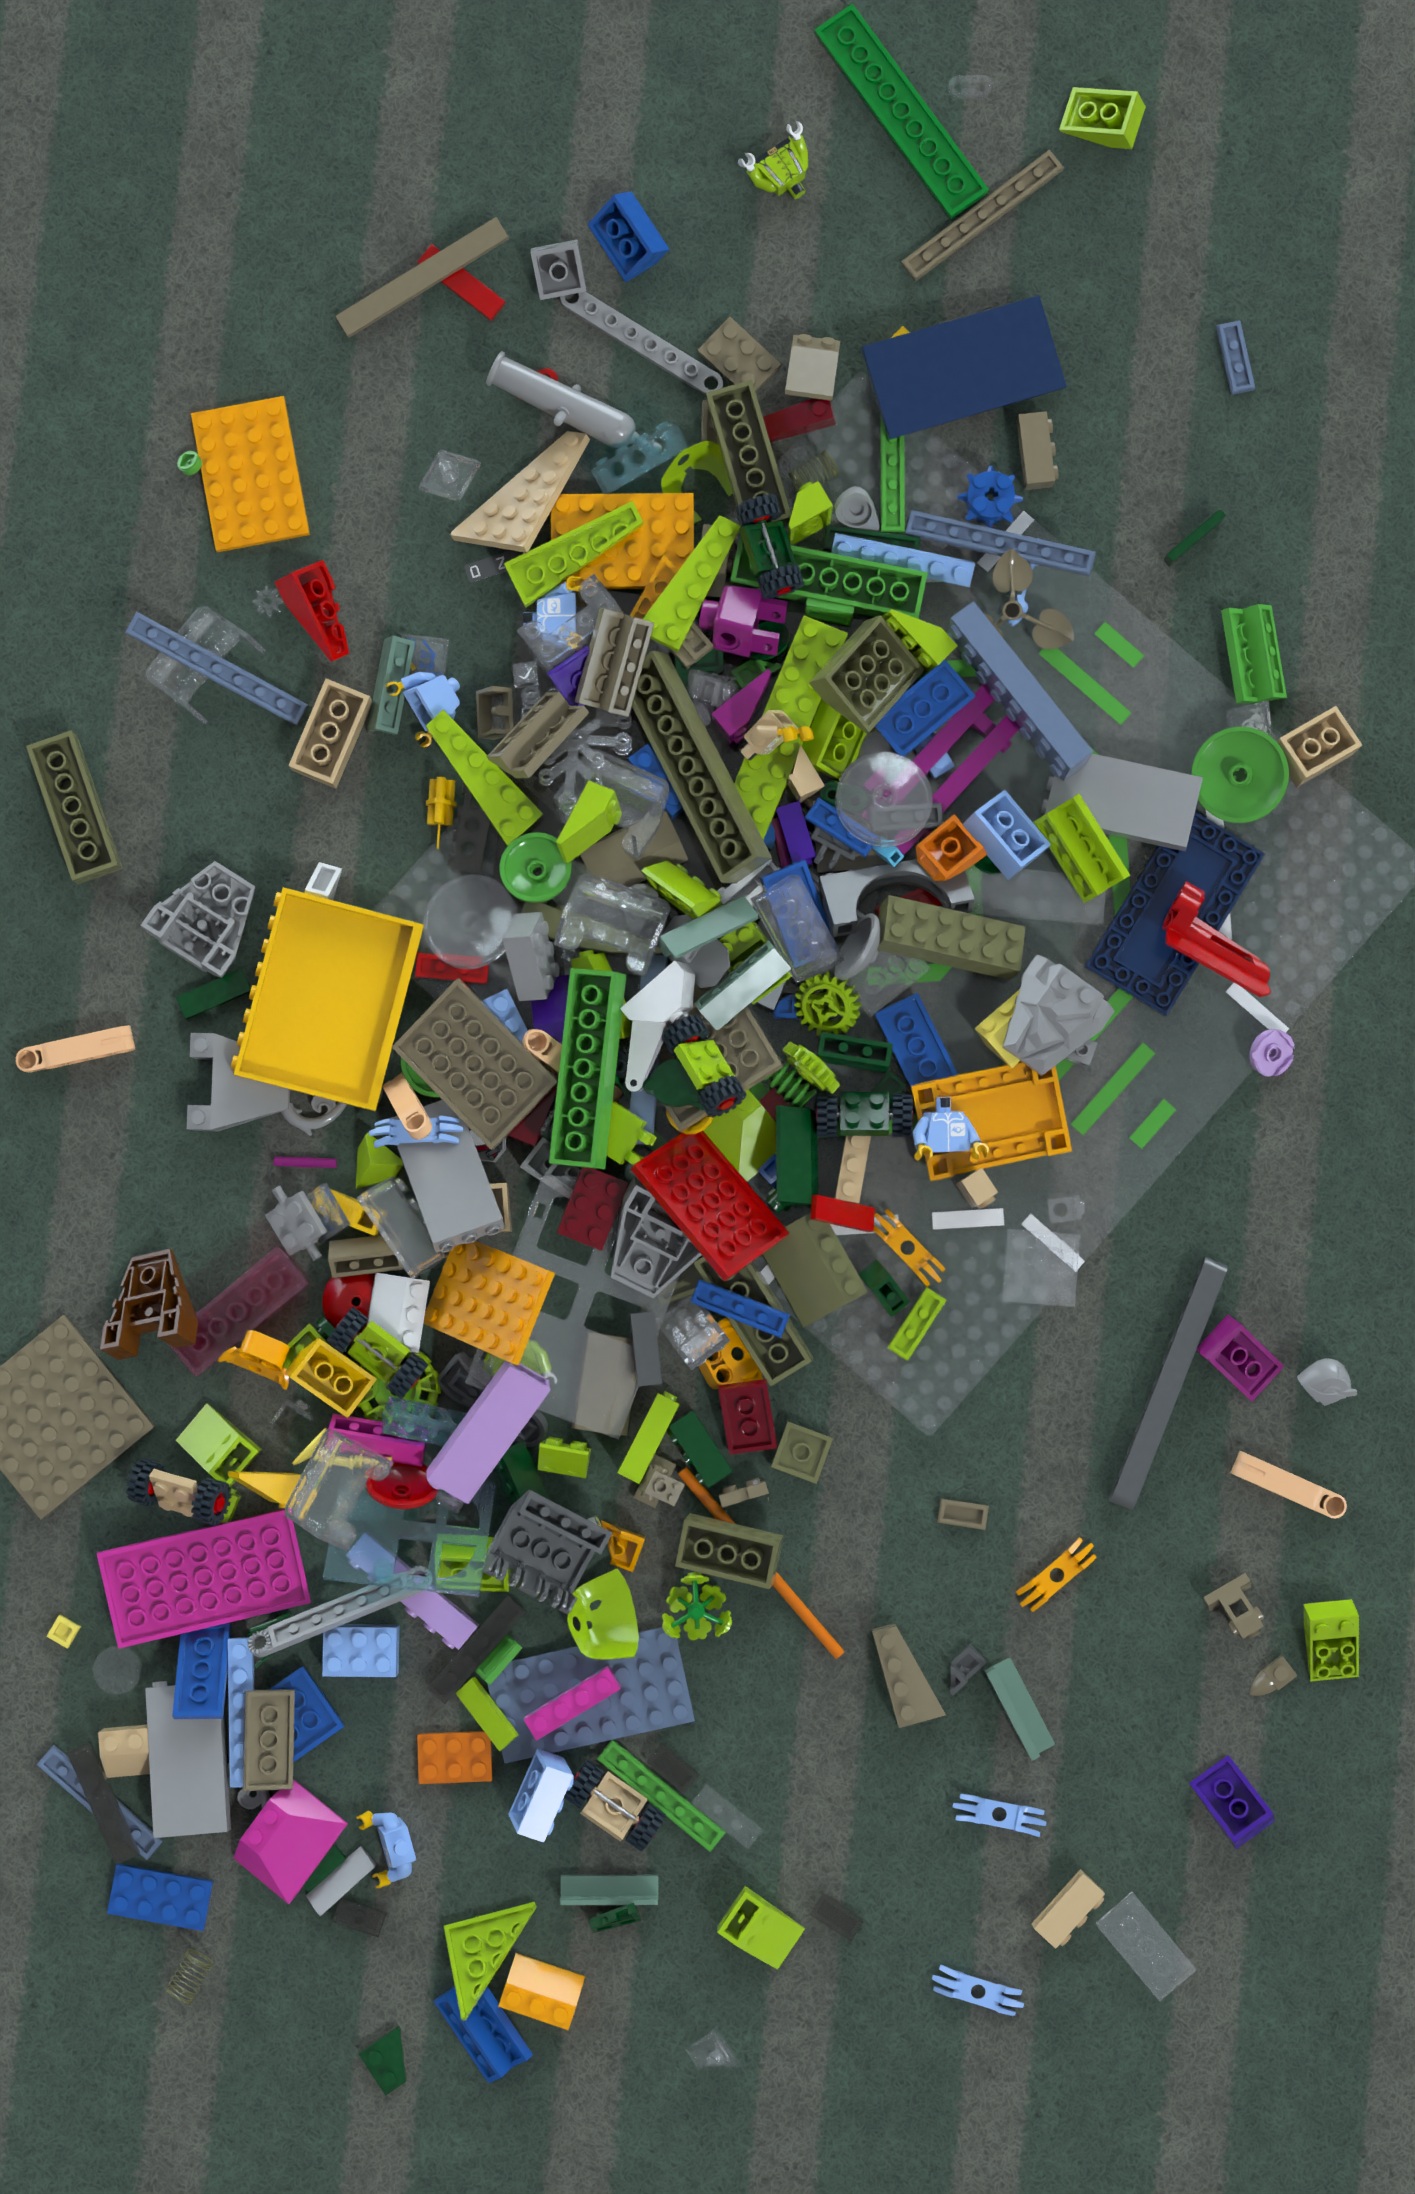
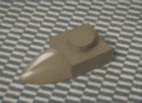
M1280 1655L1258 1673L1251 1685L1250 1695L1259 1696L1280 1690L1298 1675L1285 1658Z

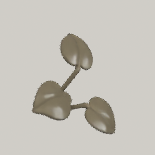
M1014 549L1006 551L994 568L993 583L999 592L1011 591L1010 601L1003 606V616L996 623H994L990 615H984L1002 637L1003 633L997 627L1006 619L1015 621L1022 617L1037 624L1033 628L1032 636L1035 643L1041 648L1056 649L1074 641L1073 628L1067 617L1060 611L1045 609L1041 612L1039 620L1023 613L1022 605L1015 601V590L1024 591L1029 587L1033 579V571L1030 564Z

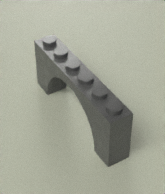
M917 859L901 860L895 867L890 864L873 865L869 868L851 869L847 872L836 874L828 873L819 877L818 892L832 938L856 933L858 921L856 910L859 904L872 891L888 885L905 884L919 887L935 896L944 908L960 912H972L974 896L965 871L946 881H934Z

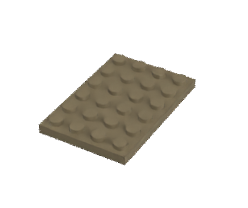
M457 978L392 1046L405 1062L491 1150H494L558 1084V1079L549 1069L524 1048L523 1043L460 978Z

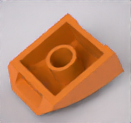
M955 814L916 846L917 861L934 881H946L970 868L987 855L985 848L979 841L974 839Z

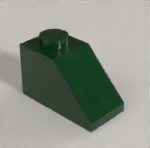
M875 1260L858 1274L891 1317L910 1303L893 1277L878 1260Z

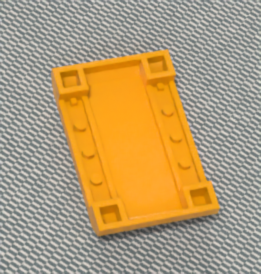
M1021 1061L1013 1068L1008 1065H1002L911 1086L918 1122L923 1117L924 1112H936V1097H951V1111L963 1112L975 1128L981 1143L986 1144L989 1148L986 1158L981 1151H978L980 1154L978 1159L972 1157L974 1148L971 1147L970 1151L933 1152L932 1157L926 1162L930 1181L953 1177L956 1174L980 1168L984 1169L1072 1151L1056 1065L1045 1074L1040 1075Z

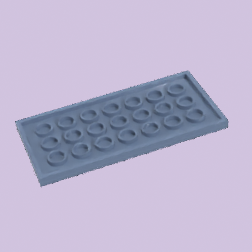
M663 1627L638 1632V1649L635 1657L592 1659L582 1654L578 1646L512 1660L492 1684H488L490 1697L519 1734L517 1738L502 1750L504 1763L532 1758L537 1748L554 1753L695 1721L678 1640L675 1637L671 1638L664 1632ZM609 1665L620 1682L621 1689L536 1741L524 1721L525 1716Z

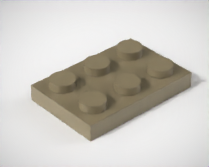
M731 317L697 350L732 385L752 380L755 392L781 367V363Z

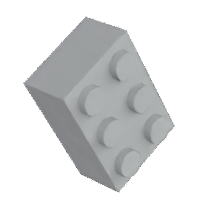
M542 912L514 914L502 938L519 1001L547 999L550 991L553 989L556 978L559 976V965L555 963L553 957L554 946L548 937V923L544 921Z

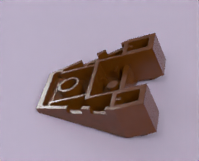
M166 1249L132 1257L120 1285L123 1287L119 1299H114L112 1307L115 1309L110 1321L106 1320L103 1326L100 1350L117 1360L137 1357L140 1334L158 1331V1338L174 1348L194 1345L196 1342L198 1320L173 1250Z

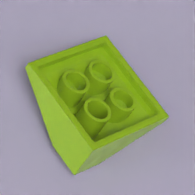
M749 1089L745 1091V1099L741 1100L742 1103L740 1105H736L735 1109H730L726 1114L724 1112L722 1116L714 1117L710 1125L703 1130L746 1182L759 1172L758 1169L770 1157L776 1154V1122Z

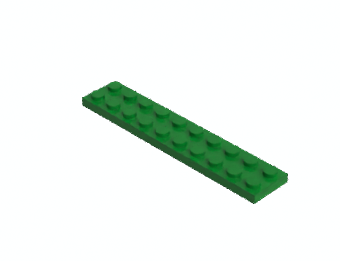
M853 3L814 29L815 36L949 219H952L989 193L986 184Z

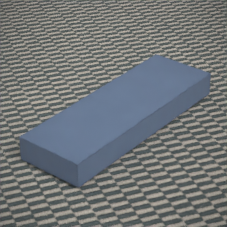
M1241 321L1217 325L1216 330L1231 395L1255 390Z

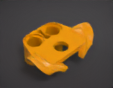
M725 1318L719 1321L712 1329V1338L695 1353V1361L707 1384L713 1389H718V1385L762 1380V1372L729 1319ZM734 1347H738L743 1351V1358L740 1361L735 1360L731 1355ZM706 1350L711 1352L713 1356L712 1361L707 1360L705 1357ZM717 1371L723 1374V1383L717 1379Z
M248 1330L240 1348L237 1349L235 1346L230 1348L217 1360L219 1362L233 1363L275 1381L285 1390L288 1388L289 1376L286 1372L287 1369L283 1368V1364L290 1347L260 1332Z

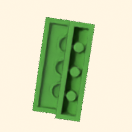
M1257 604L1244 609L1226 608L1221 610L1236 703L1253 704L1287 698L1272 605Z

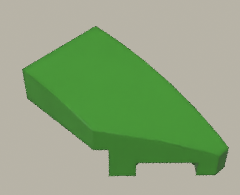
M751 659L732 670L730 675L741 691L767 669L773 675L782 666L779 663L773 664Z

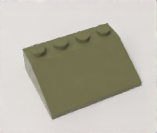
M880 615L864 621L809 683L824 702L865 733H869L920 676L924 669Z
M811 1213L786 1226L785 1228L790 1234L763 1254L803 1328L868 1292L831 1225L811 1220Z

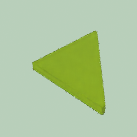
M535 1902L444 1925L462 2021L466 2020L537 1908Z

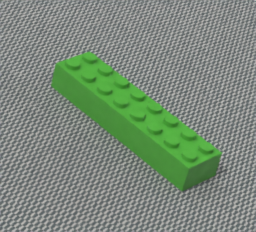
M740 535L730 586L760 589L757 579L759 576L764 575V573L754 575L742 536ZM790 545L796 564L799 566L804 586L800 587L801 589L794 590L795 592L787 593V595H781L778 598L806 603L807 598L854 606L853 613L872 617L883 616L893 609L919 619L928 572Z
M570 968L549 1163L605 1169L622 1020V1010L620 1008L623 1006L626 984L625 974L612 971Z

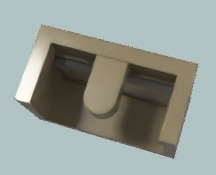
M490 686L476 691L478 738L496 740L505 737L514 728L512 688Z

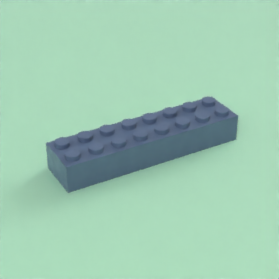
M973 601L952 616L946 633L958 645L957 648L961 652L963 661L975 669L976 677L982 684L986 683L990 688V694L997 703L1001 702L1006 708L1005 713L1011 721H1016L1021 727L1020 732L1026 740L1030 739L1036 746L1034 747L1036 753L1040 758L1047 760L1054 776L1060 777L1065 781L1084 767L1093 753L1092 749L976 603Z

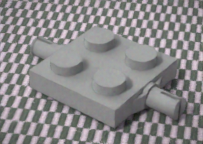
M281 1186L274 1188L272 1192L279 1203L275 1209L265 1216L286 1252L291 1256L300 1250L307 1249L313 1261L320 1258L322 1255L315 1243L319 1237L327 1233V1230L304 1191L287 1198Z

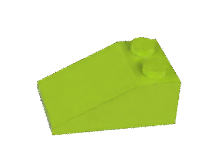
M1073 87L1059 130L1062 133L1110 148L1132 149L1146 106L1136 91Z
M592 781L587 782L556 841L564 862H571L608 834L614 824L617 825L619 823L622 811L614 790Z

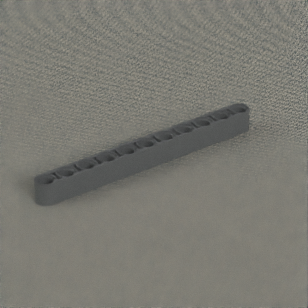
M1204 1257L1201 1261L1109 1496V1502L1133 1510L1226 1275L1228 1266L1208 1257Z

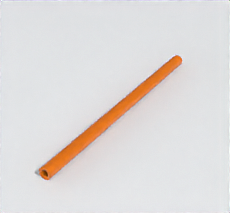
M687 1466L678 1473V1476L715 1519L735 1524L706 1488L699 1483ZM776 1572L775 1582L772 1586L835 1659L839 1658L845 1651Z

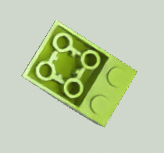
M893 609L882 616L924 669L923 673L938 666L958 646L941 627Z
M755 921L718 939L728 948L730 967L727 971L729 973L768 941ZM788 971L751 1003L754 1005L791 978L790 972Z
M208 1403L176 1439L213 1478L228 1483L229 1487H232L236 1481L228 1476V1471H245L263 1450Z
M549 1436L539 1446L538 1470L586 1478L591 1448H587V1443L573 1441L571 1444H565L562 1438Z
M1352 1599L1304 1604V1631L1310 1681L1359 1677V1615Z
M744 1886L717 1926V1933L777 1970L805 1930V1927L746 1886Z

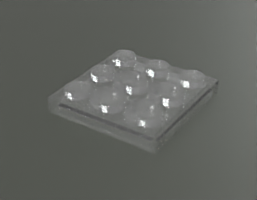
M1007 1229L1002 1301L1075 1307L1080 1235Z

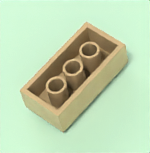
M325 679L289 763L290 769L336 789L373 704L371 697Z

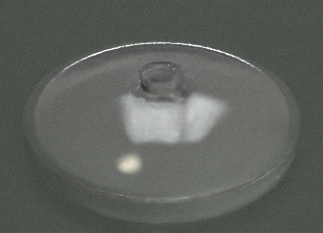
M876 752L858 758L846 768L837 786L835 802L841 822L853 836L870 845L890 847L911 840L923 829L931 813L933 798L927 777L914 762L898 754Z
M483 875L457 877L438 889L427 905L423 920V930L427 944L438 958L450 966L461 969H474L488 965L505 952L502 938L514 914H518L516 904L510 893L499 882Z

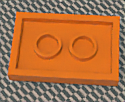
M484 1731L417 1734L419 1784L493 1780L491 1740Z

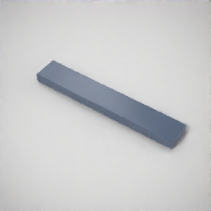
M55 1745L37 1763V1766L146 1860L164 1841L163 1838H153V1830Z

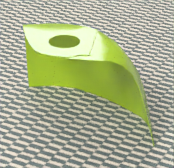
M711 441L700 442L680 452L663 475L661 481L663 493H682V483L687 474L685 470L691 466L692 469L709 471L717 477L728 496L733 493L719 445ZM689 454L688 460L684 464L678 465L679 460L684 455ZM694 511V524H695V523H697L698 521H700V520H702V519H701V518L699 517V515Z
M617 1568L586 1582L572 1593L578 1599L572 1610L568 1613V1627L581 1653L592 1659L635 1657L638 1649L639 1634L631 1592L625 1578ZM596 1600H601L600 1606L591 1611L590 1604ZM574 1616L580 1622V1631L575 1630L573 1626ZM587 1621L592 1622L591 1629H588Z

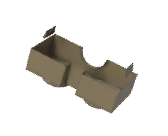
M759 1478L746 1481V1486L738 1489L736 1485L723 1488V1493L719 1494L722 1507L769 1494L765 1480L760 1482Z

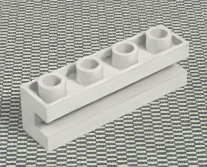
M771 859L738 883H732L727 889L724 887L720 888L717 892L722 896L721 902L725 905L745 896L753 907L766 895L759 877L780 868H777Z

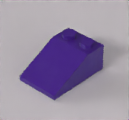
M570 974L561 975L556 978L553 989L550 991L547 999L531 1000L534 1029L546 1032L560 1044H562Z
M1229 1755L1189 1783L1235 1849L1275 1822L1273 1812Z

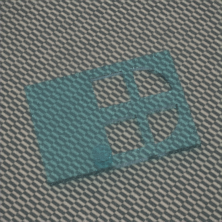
M343 1467L323 1580L479 1597L497 1483L484 1482L471 1499L479 1514L480 1526L477 1529L446 1525L451 1496L443 1489H440L441 1495L436 1524L403 1520L405 1509L386 1507L368 1494L365 1483L366 1476L371 1469L359 1468L355 1470L354 1467L353 1470H350L349 1467ZM400 1539L433 1542L427 1577L394 1573ZM443 1544L476 1547L471 1561L462 1571L450 1577L438 1578Z

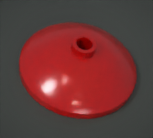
M375 1273L335 1277L329 1280L323 1293L322 1306L326 1319L334 1328L352 1307L368 1318ZM355 1297H359L361 1300L359 1306H354L352 1303ZM366 1322V1324L364 1325V1327L361 1329L360 1333H362L363 1330L366 1328L367 1322Z
M393 1462L392 1466L373 1467L366 1476L365 1485L368 1494L378 1503L393 1509L421 1507L432 1501L438 1493V1489L433 1488L427 1481L426 1470L428 1466L424 1464L420 1467Z

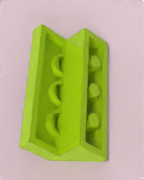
M1079 793L1033 822L1050 842V850L1083 903L1093 899L1130 876Z

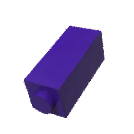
M797 801L776 808L792 864L800 860H806L807 866L813 864L812 860H815L816 855L800 802Z

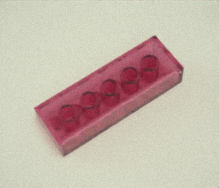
M277 1246L196 1313L198 1327L194 1345L180 1348L169 1346L195 1377H200L218 1362L217 1360L225 1351L239 1345L244 1340L248 1330H257L312 1283L281 1246Z

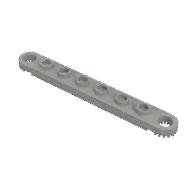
M586 291L575 293L579 296V299L573 304L565 300L566 295L560 296L561 304L565 309L705 396L706 392L713 391L705 387L704 383L707 379L713 378L718 382V386L714 390L723 388V380L718 373Z
M415 1566L411 1570L385 1578L268 1626L264 1630L256 1631V1633L249 1637L248 1648L256 1657L270 1655L426 1591L432 1584V1574L426 1567ZM425 1574L426 1577L424 1582H421L422 1584L414 1583L417 1575ZM266 1639L265 1647L259 1650L255 1649L258 1640Z

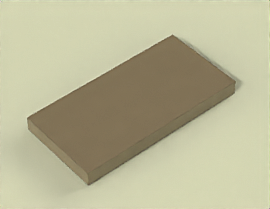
M294 1689L245 1690L243 1791L293 1789Z

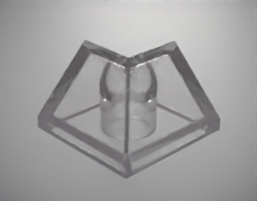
M439 449L418 488L420 491L460 502L478 471L481 462Z

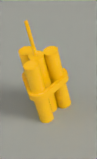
M445 777L430 779L429 798L426 800V806H428L427 825H438L437 849H439L440 825L453 826V813L457 804L454 801L456 781L447 780Z

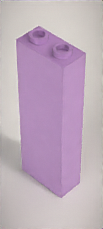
M504 1361L427 1468L428 1483L435 1489H443L448 1492L454 1500H462L468 1504L550 1392L549 1380L521 1363L515 1365Z

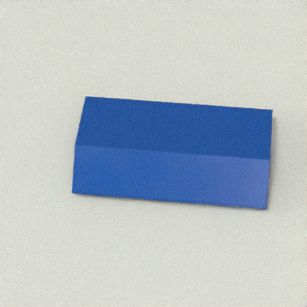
M455 1986L433 2001L488 2083L502 2078L513 2066L527 2061L533 2055L503 2009L498 2007L499 2003L488 1987H486L470 2015L464 2021L461 2020Z

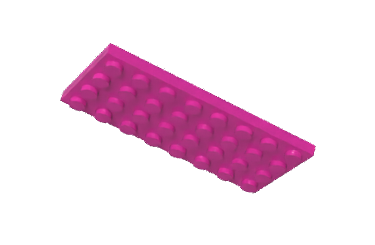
M289 1508L97 1552L118 1649L311 1603L292 1513Z

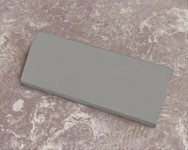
M360 1846L311 1890L306 1897L318 1915L322 1916L374 1869L377 1863Z

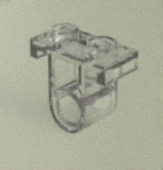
M690 670L686 690L690 697L711 702V705L720 707L737 694L738 684H735L737 677L732 675L722 676L701 670Z

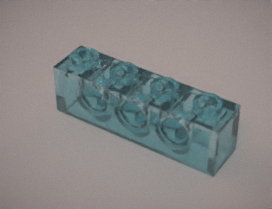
M667 420L656 426L657 432L649 436L648 433H645L636 438V444L630 448L624 445L615 451L616 456L608 460L606 456L594 463L596 468L592 469L591 472L603 494H612L689 448L677 423L672 422L669 424ZM657 438H661L665 443V447L661 452H658L654 447V442ZM637 450L642 451L644 454V461L641 464L634 460V453ZM617 462L622 463L624 466V472L621 476L614 472V465Z
M389 1396L382 1413V1433L444 1446L467 1413Z

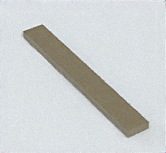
M1048 150L901 261V265L916 282L1062 172L1064 167L1053 153Z
M497 217L336 315V318L348 338L506 242L509 240V237Z

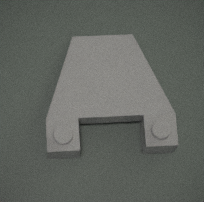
M191 1033L190 1057L213 1060L211 1106L188 1105V1130L222 1131L287 1110L290 1106V1090L234 1076V1070L230 1068L233 1056H238L241 1048L237 1046V1041L214 1033Z
M634 1176L622 1198L611 1278L654 1298L702 1254L674 1221L650 1210L655 1198L640 1180Z

